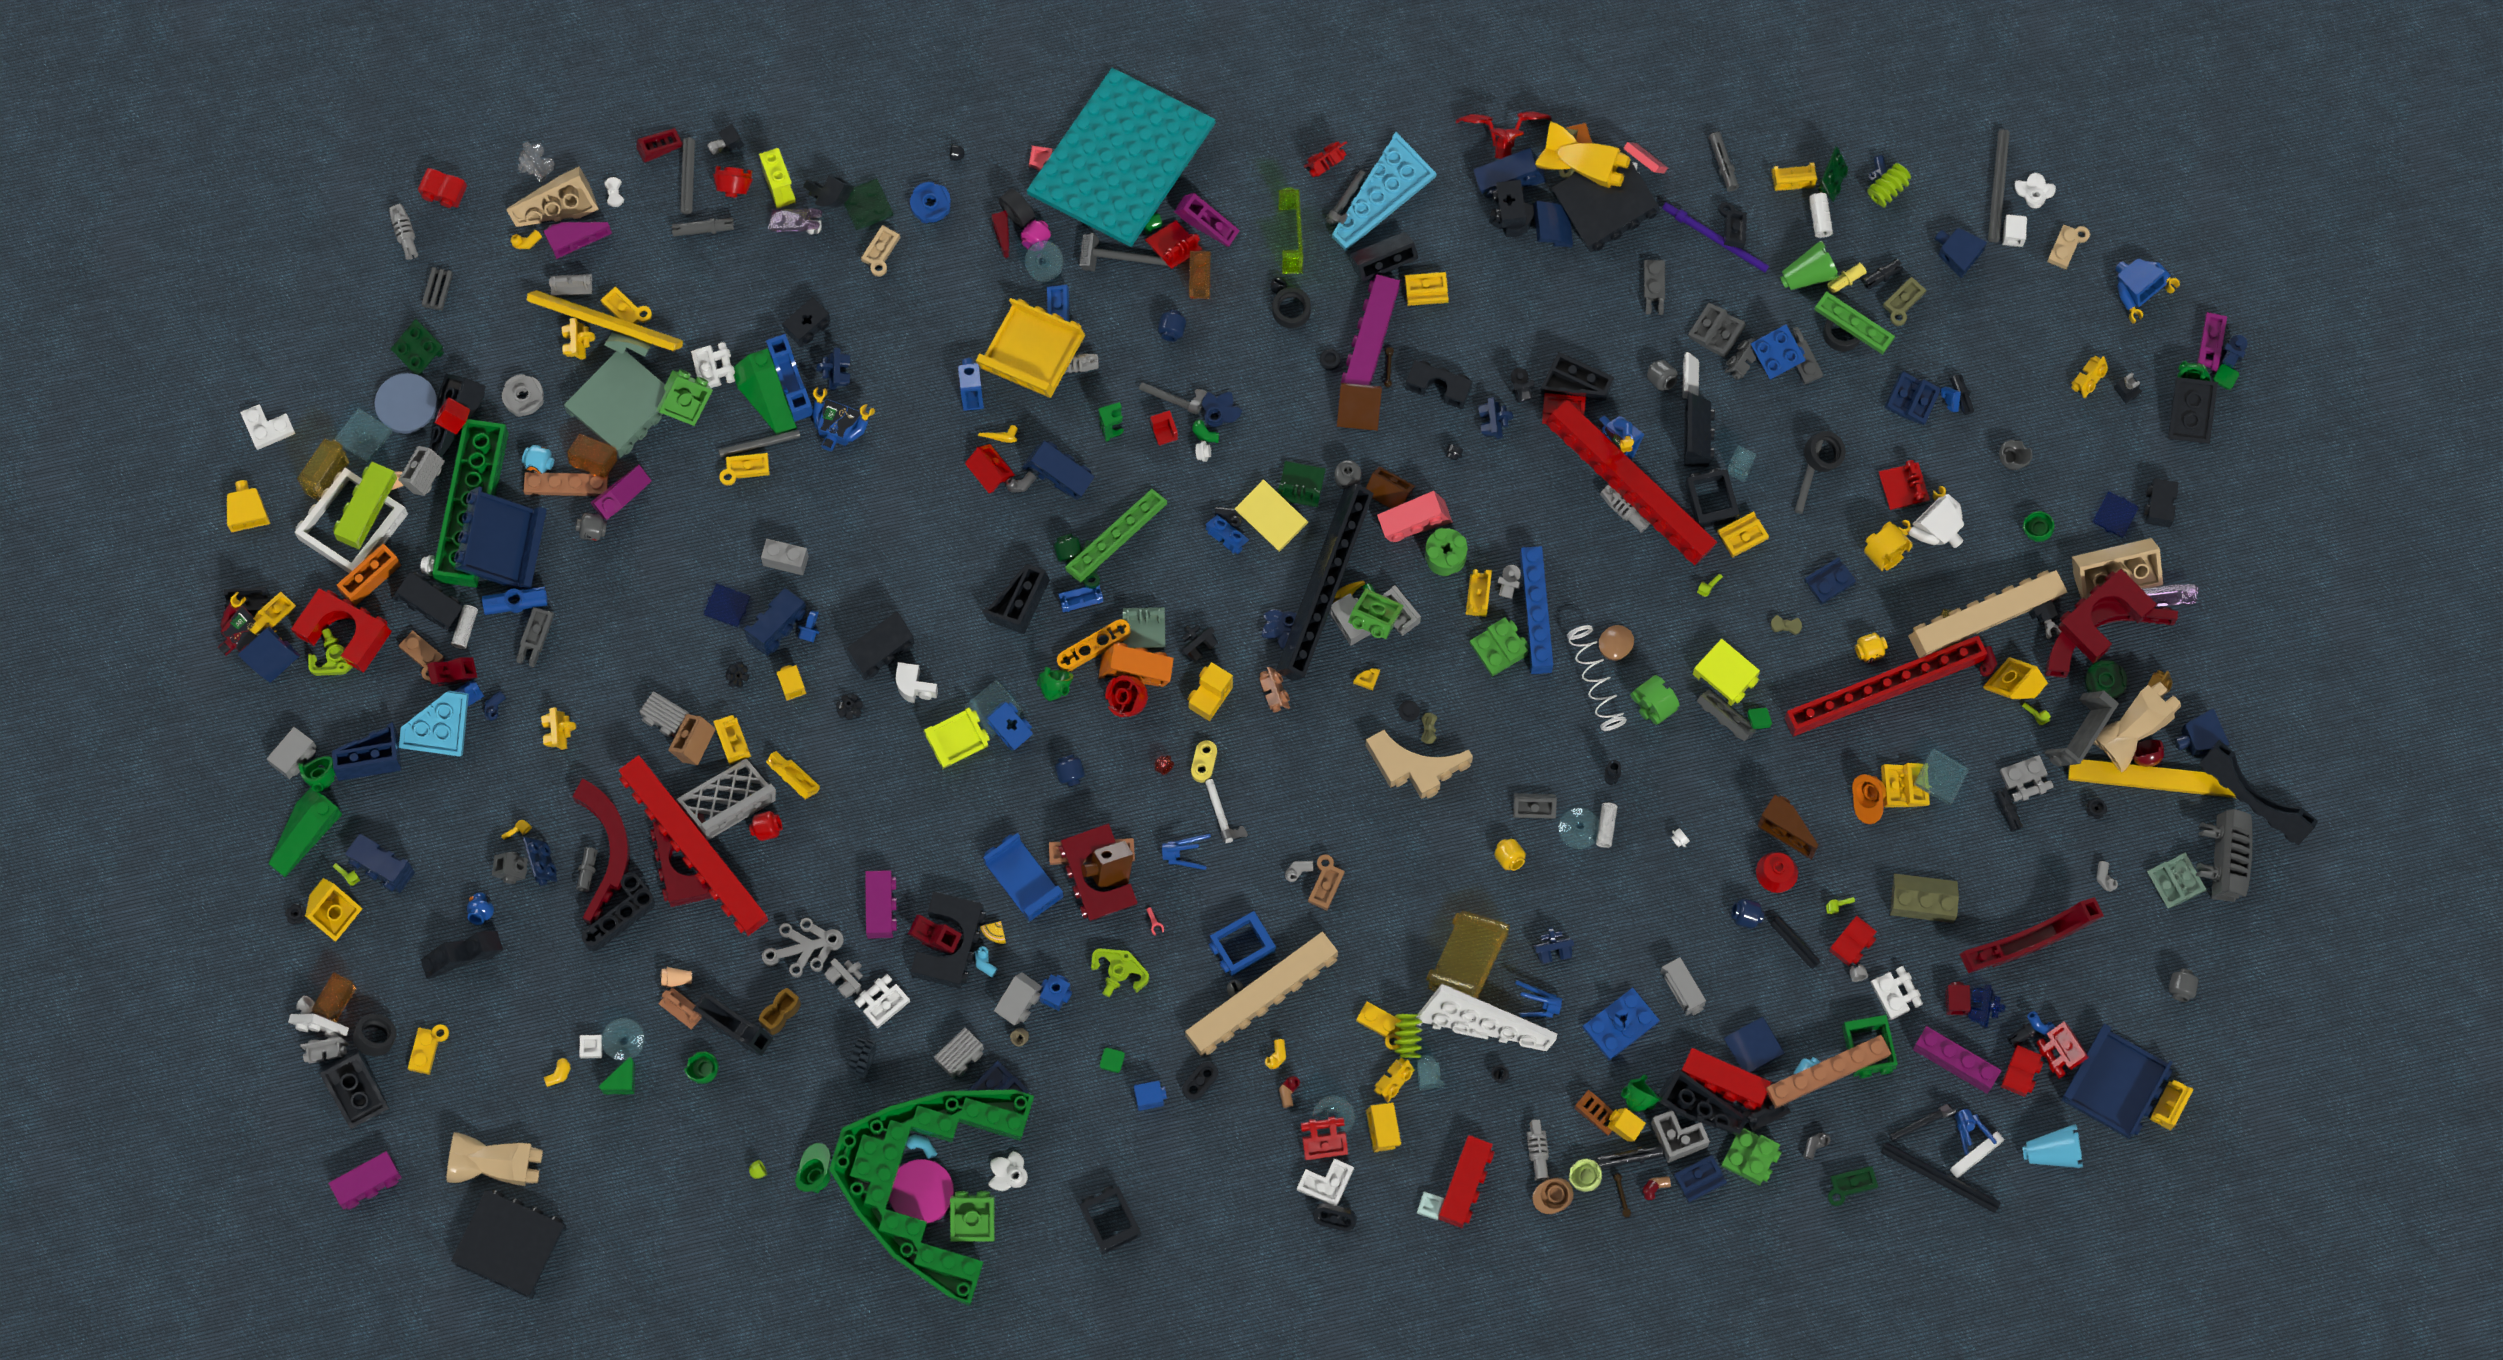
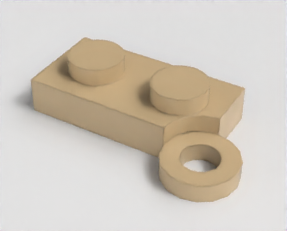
M883 225L861 257L864 263L870 265L871 272L875 276H882L886 273L887 265L885 261L900 239V234ZM881 265L883 268L881 271H876L875 267Z
M2063 225L2047 262L2067 269L2078 242L2084 243L2089 239V230L2082 226L2073 229ZM2083 232L2085 237H2079L2078 233Z

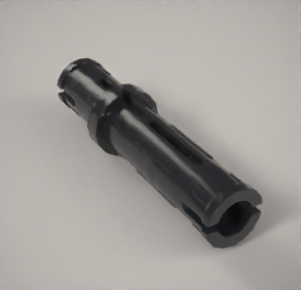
M1661 1144L1645 1148L1638 1146L1634 1150L1597 1156V1162L1601 1170L1640 1162L1641 1164L1645 1163L1646 1160L1663 1158Z

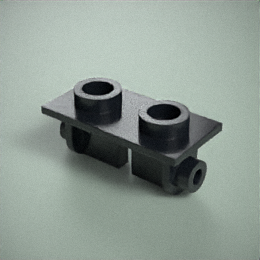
M1771 1099L1763 1103L1760 1111L1757 1109L1747 1110L1743 1112V1115L1747 1117V1122L1754 1132L1790 1114L1791 1111L1788 1108L1789 1103L1775 1108Z

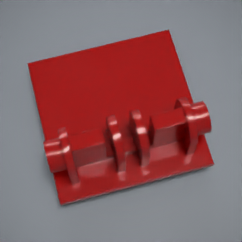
M1337 141L1323 148L1324 153L1314 154L1307 159L1308 163L1303 167H1310V175L1312 177H1319L1326 170L1330 169L1329 165L1334 167V164L1336 165L1344 160L1346 153L1343 149L1339 150V148L1347 144V142L1340 143Z
M1177 221L1172 222L1145 240L1171 269L1202 250L1198 245V241H1200L1197 234L1189 235Z
M1909 460L1904 466L1878 472L1890 510L1930 501L1918 462L1914 463V460Z

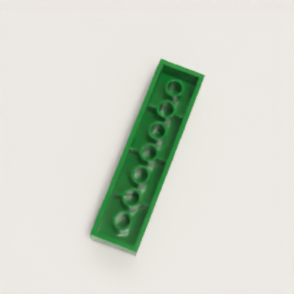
M467 419L463 425L432 573L436 582L475 588L478 586V576L455 569L456 562L454 557L460 545L458 538L463 530L464 523L462 518L465 511H467L468 503L466 499L468 493L480 486L482 487L481 492L496 496L509 435L505 424Z

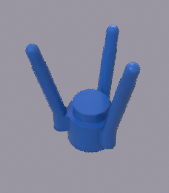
M1205 834L1163 843V860H1169V865L1177 864L1206 870L1207 867L1204 865L1177 860L1176 858H1180V850L1199 847L1198 844H1183L1207 839L1211 835Z
M1518 980L1515 981L1516 985L1544 996L1540 997L1525 992L1520 993L1523 997L1543 1002L1542 1009L1546 1010V1012L1520 1013V1017L1546 1016L1552 1018L1553 1014L1559 1015L1562 998Z
M1969 1109L1956 1113L1955 1119L1958 1124L1957 1128L1960 1132L1965 1155L1969 1154L1967 1144L1969 1146L1972 1145L1969 1132L1975 1128V1124L1979 1126L1993 1144H1997L1996 1139L1982 1124L1977 1114L1972 1115Z

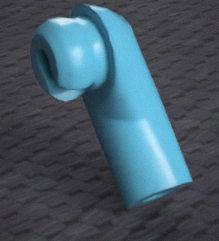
M980 946L975 952L976 967L993 978L998 969L989 963L988 949Z
M916 1134L909 1137L907 1141L909 1149H915L916 1147L923 1149L928 1159L937 1155L936 1150L927 1137Z

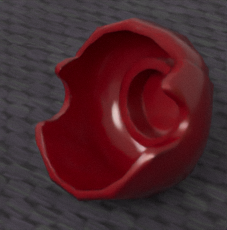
M2157 739L2138 742L2133 760L2136 764L2143 767H2153L2159 764L2164 758L2163 743Z

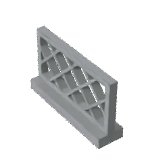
M744 759L677 798L676 802L708 841L774 802L776 789L772 784L768 785L751 763ZM746 767L750 774L749 777L737 775V772ZM723 779L733 780L732 787L721 786L720 781ZM736 780L748 782L747 788H735ZM750 783H757L763 787L758 791L749 790ZM712 789L715 790L714 797L703 796V791ZM718 790L730 792L729 799L717 798ZM733 793L745 794V798L741 801L732 800ZM689 799L698 800L697 807L687 806L685 802ZM701 801L713 802L712 809L700 808ZM716 803L728 805L724 811L714 810ZM698 813L708 814L710 819L701 823L697 818Z

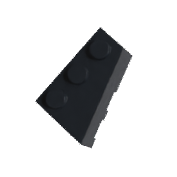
M1026 564L1009 582L1010 585L996 596V600L982 611L986 620L1025 634L1050 582L1046 571Z

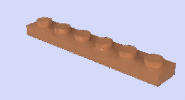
M1879 1035L1766 1088V1091L1774 1107L1778 1108L1889 1057L1891 1052L1882 1035Z

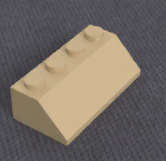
M2152 538L2072 557L2073 574L2081 599L2083 597L2087 599L2091 596L2090 591L2096 585L2102 586L2106 582L2104 579L2112 571L2116 573L2120 569L2142 590L2163 585L2160 548Z

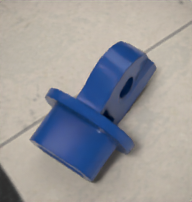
M812 610L809 613L806 626H798L800 629L799 639L814 643L816 634L820 633L814 629L819 612Z

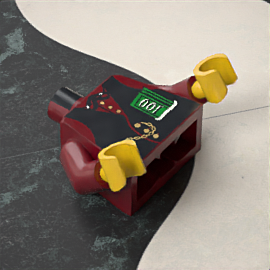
M236 592L231 597L220 623L221 633L226 640L218 646V649L225 656L235 648L240 653L265 630L263 628L257 635L250 631V628L253 627L256 621L241 606L246 601V598L244 597L239 601L236 597L239 592Z

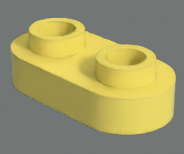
M1202 741L1196 747L1191 775L1195 781L1200 783L1209 780L1213 773L1217 747L1211 741ZM1204 748H1209L1210 752L1204 753L1202 750ZM1203 767L1206 771L1204 773L1198 772V769Z

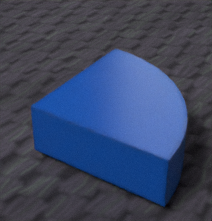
M1941 387V396L1948 405L1946 407L1952 412H1959L1961 392L1948 387Z

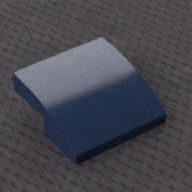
M1536 201L1533 205L1537 242L1553 243V246L1572 247L1571 222L1563 206L1551 202Z
M1902 371L1884 408L1906 419L1924 425L1941 389L1925 379L1920 381Z
M270 626L238 654L248 666L270 683L300 657L287 640L283 642Z
M1764 1017L1755 1020L1724 1038L1741 1069L1750 1073L1764 1065L1770 1064L1785 1054Z
M996 1061L967 1090H1016L1026 1094L1029 1092L999 1061Z

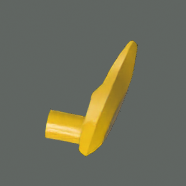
M1011 425L1007 433H978V436L1012 443L1017 441L1015 434L1018 428Z
M1354 582L1340 588L1336 593L1333 603L1350 593L1353 595L1358 588L1365 585V582Z

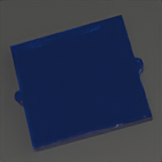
M2108 491L2092 523L2104 528L2106 532L2110 531L2123 538L2139 506L2127 501L2125 497L2121 498Z
M716 583L711 597H708L709 602L703 615L738 627L743 614H746L745 609L750 600V595Z

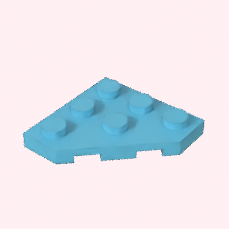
M447 691L404 724L400 729L399 748L461 757L464 748L469 693Z

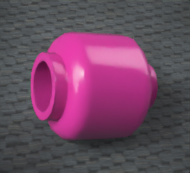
M1042 220L1030 221L1021 233L1023 246L1031 251L1043 249L1051 237L1047 223Z

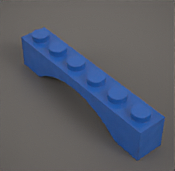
M1542 546L1521 548L1520 564L1526 602L1531 674L1552 673L1553 656Z

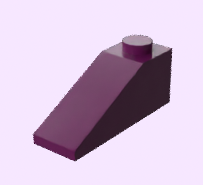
M1195 193L1185 195L1174 210L1189 225L1227 247L1230 246L1240 231Z
M562 222L550 225L547 230H544L546 240L556 259L612 234L608 222Z
M637 465L592 500L590 504L599 515H602L603 519L607 520L651 482V479L641 466Z

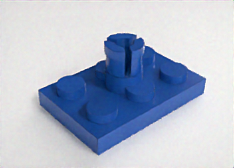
M1631 988L1583 1025L1582 1028L1610 1061L1657 1025L1660 1020L1634 988Z

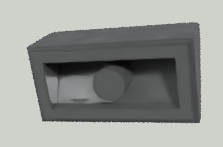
M1514 793L1513 817L1556 819V795Z

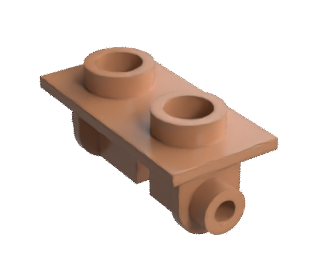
M1267 667L1268 671L1261 672L1259 679L1264 692L1272 691V693L1265 695L1269 708L1273 712L1280 711L1281 706L1289 709L1288 701L1290 698L1287 691L1283 689L1281 683L1283 682L1282 675L1275 672V669Z
M671 988L669 991L666 990L662 994L663 999L659 1002V1005L692 1030L701 1019L693 1011L696 1005L674 988Z

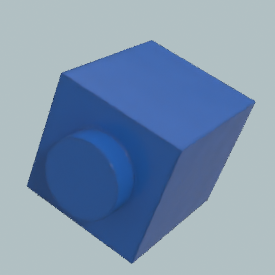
M1159 1081L1134 1085L1138 1111L1164 1106L1163 1100L1167 1099L1165 1086L1160 1087Z

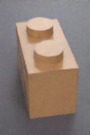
M686 714L668 751L683 763L698 765L716 729L702 717Z

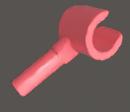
M1147 908L1146 910L1152 924V935L1156 936L1153 930L1155 926H1159L1163 933V925L1157 922L1152 908Z

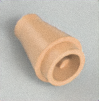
M671 967L661 969V986L669 988L692 984V971Z

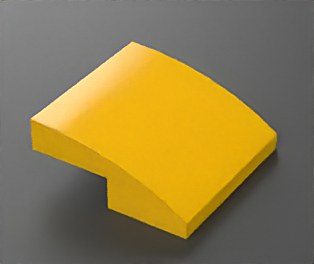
M1906 763L1905 765L1884 764L1881 766L1882 783L1886 788L1884 807H1919L1930 805L1927 764Z

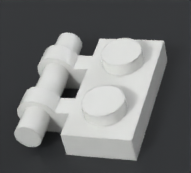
M724 342L718 344L719 351L713 352L711 345L691 351L697 376L706 379L711 388L722 385L720 377L723 376L726 377L727 383L735 381V370L731 366L729 359L731 357L730 350L727 349ZM717 360H722V368H717Z
M1903 966L1896 969L1899 975L1896 979L1889 972L1870 982L1889 1020L1909 1012L1910 1009L1907 1003L1911 1001L1915 1008L1923 1005L1920 999V992L1914 988L1911 982L1912 977ZM1902 984L1908 992L1905 996L1902 995L1898 988Z
M888 974L882 979L878 978L870 989L859 994L860 997L854 1001L859 1008L865 1003L868 1004L869 1007L863 1012L877 1029L910 1002V999L897 984L890 989L887 987L892 981ZM879 991H882L884 994L874 1001L872 997Z

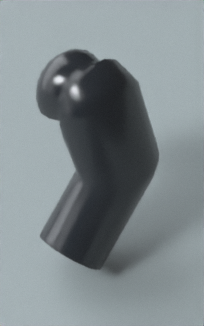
M1215 507V516L1224 517L1232 527H1239L1241 525L1242 518L1234 508Z

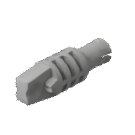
M397 204L390 207L393 229L397 241L402 244L405 258L411 260L413 259L412 255H414V258L418 257L413 241L415 234L403 205Z
M1075 354L1065 373L1098 369V355Z
M1607 485L1601 491L1600 495L1609 507L1617 512L1624 521L1629 520L1640 533L1650 525L1610 485Z
M1531 1120L1530 1132H1527L1529 1157L1531 1162L1534 1163L1535 1180L1543 1181L1549 1178L1546 1160L1549 1158L1546 1131L1541 1130L1540 1120Z

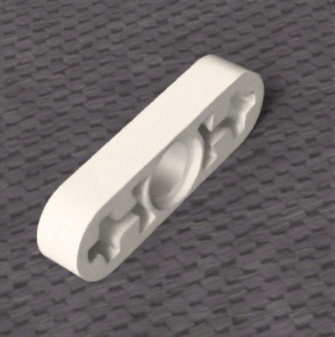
M1998 1131L1993 1134L1997 1144H1993L1988 1138L1950 1169L1956 1178L1964 1174L2004 1141V1138Z

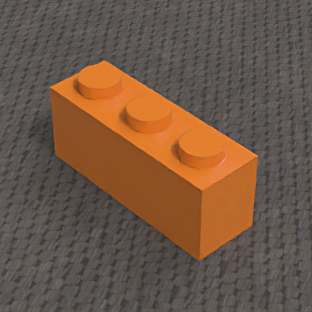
M383 543L336 586L340 593L356 606L396 571L401 564L398 558Z

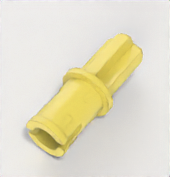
M1858 263L1848 271H1842L1839 278L1827 284L1829 291L1836 293L1847 285L1851 286L1853 281L1867 273L1866 269L1861 263Z

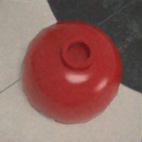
M1121 675L1109 682L1105 697L1110 705L1108 708L1114 715L1130 717L1137 715L1144 709L1148 700V692L1145 684L1137 677Z

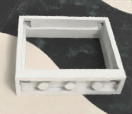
M344 468L342 472L337 473L330 488H326L323 491L319 502L312 505L305 520L298 523L294 533L300 541L350 573L378 547L388 541L408 513L404 506L388 496L385 504L393 510L352 563L308 534L348 481L350 480L356 485H359L362 481V478Z

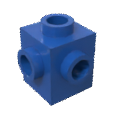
M1051 975L1048 980L1045 979L1041 985L1040 1002L1060 1011L1063 1003H1068L1072 995V991H1070L1071 986L1068 983L1069 980L1061 975Z

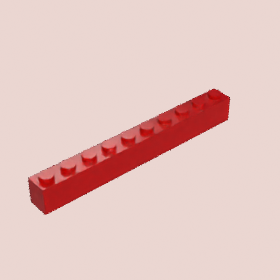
M1568 400L1550 415L1545 424L1549 426L1551 431L1555 432L1567 446L1571 447L1582 460L1590 465L1611 488L1615 489L1627 503L1631 504L1687 560L1696 565L1711 551L1717 541Z
M1979 635L1788 710L1784 719L1794 737L1983 662L1987 652Z
M638 755L618 770L621 776L619 780L626 789L630 787L634 792L631 794L638 805L642 803L646 807L644 812L651 821L653 819L659 824L657 828L663 836H669L672 840L669 842L676 852L680 851L684 855L682 860L689 869L693 867L696 870L695 876L702 885L704 883L707 884L710 888L708 893L715 901L719 899L722 903L720 908L727 917L731 915L734 918L735 922L733 924L740 933L744 931L749 936L767 923V915L643 759Z

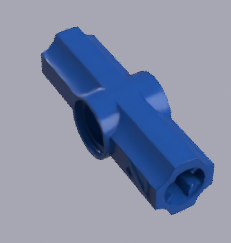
M545 587L526 590L510 589L506 593L482 596L485 615L509 611L519 613L524 609L548 605ZM513 598H520L518 603H510Z

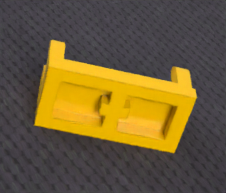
M1814 163L1802 167L1778 169V166H1774L1772 168L1775 191L1812 188L1816 185L1817 175Z
M1475 569L1473 574H1470L1466 615L1487 616L1492 570L1478 573V570Z
M734 715L713 721L729 765L751 757L738 720L734 718Z
M2175 1080L2173 1082L2169 1081L2150 1120L2171 1131L2194 1089Z
M1394 1103L1371 1105L1366 1110L1373 1152L1392 1150L1396 1146H1400L1401 1140Z

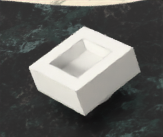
M580 1035V1058H602V1035Z

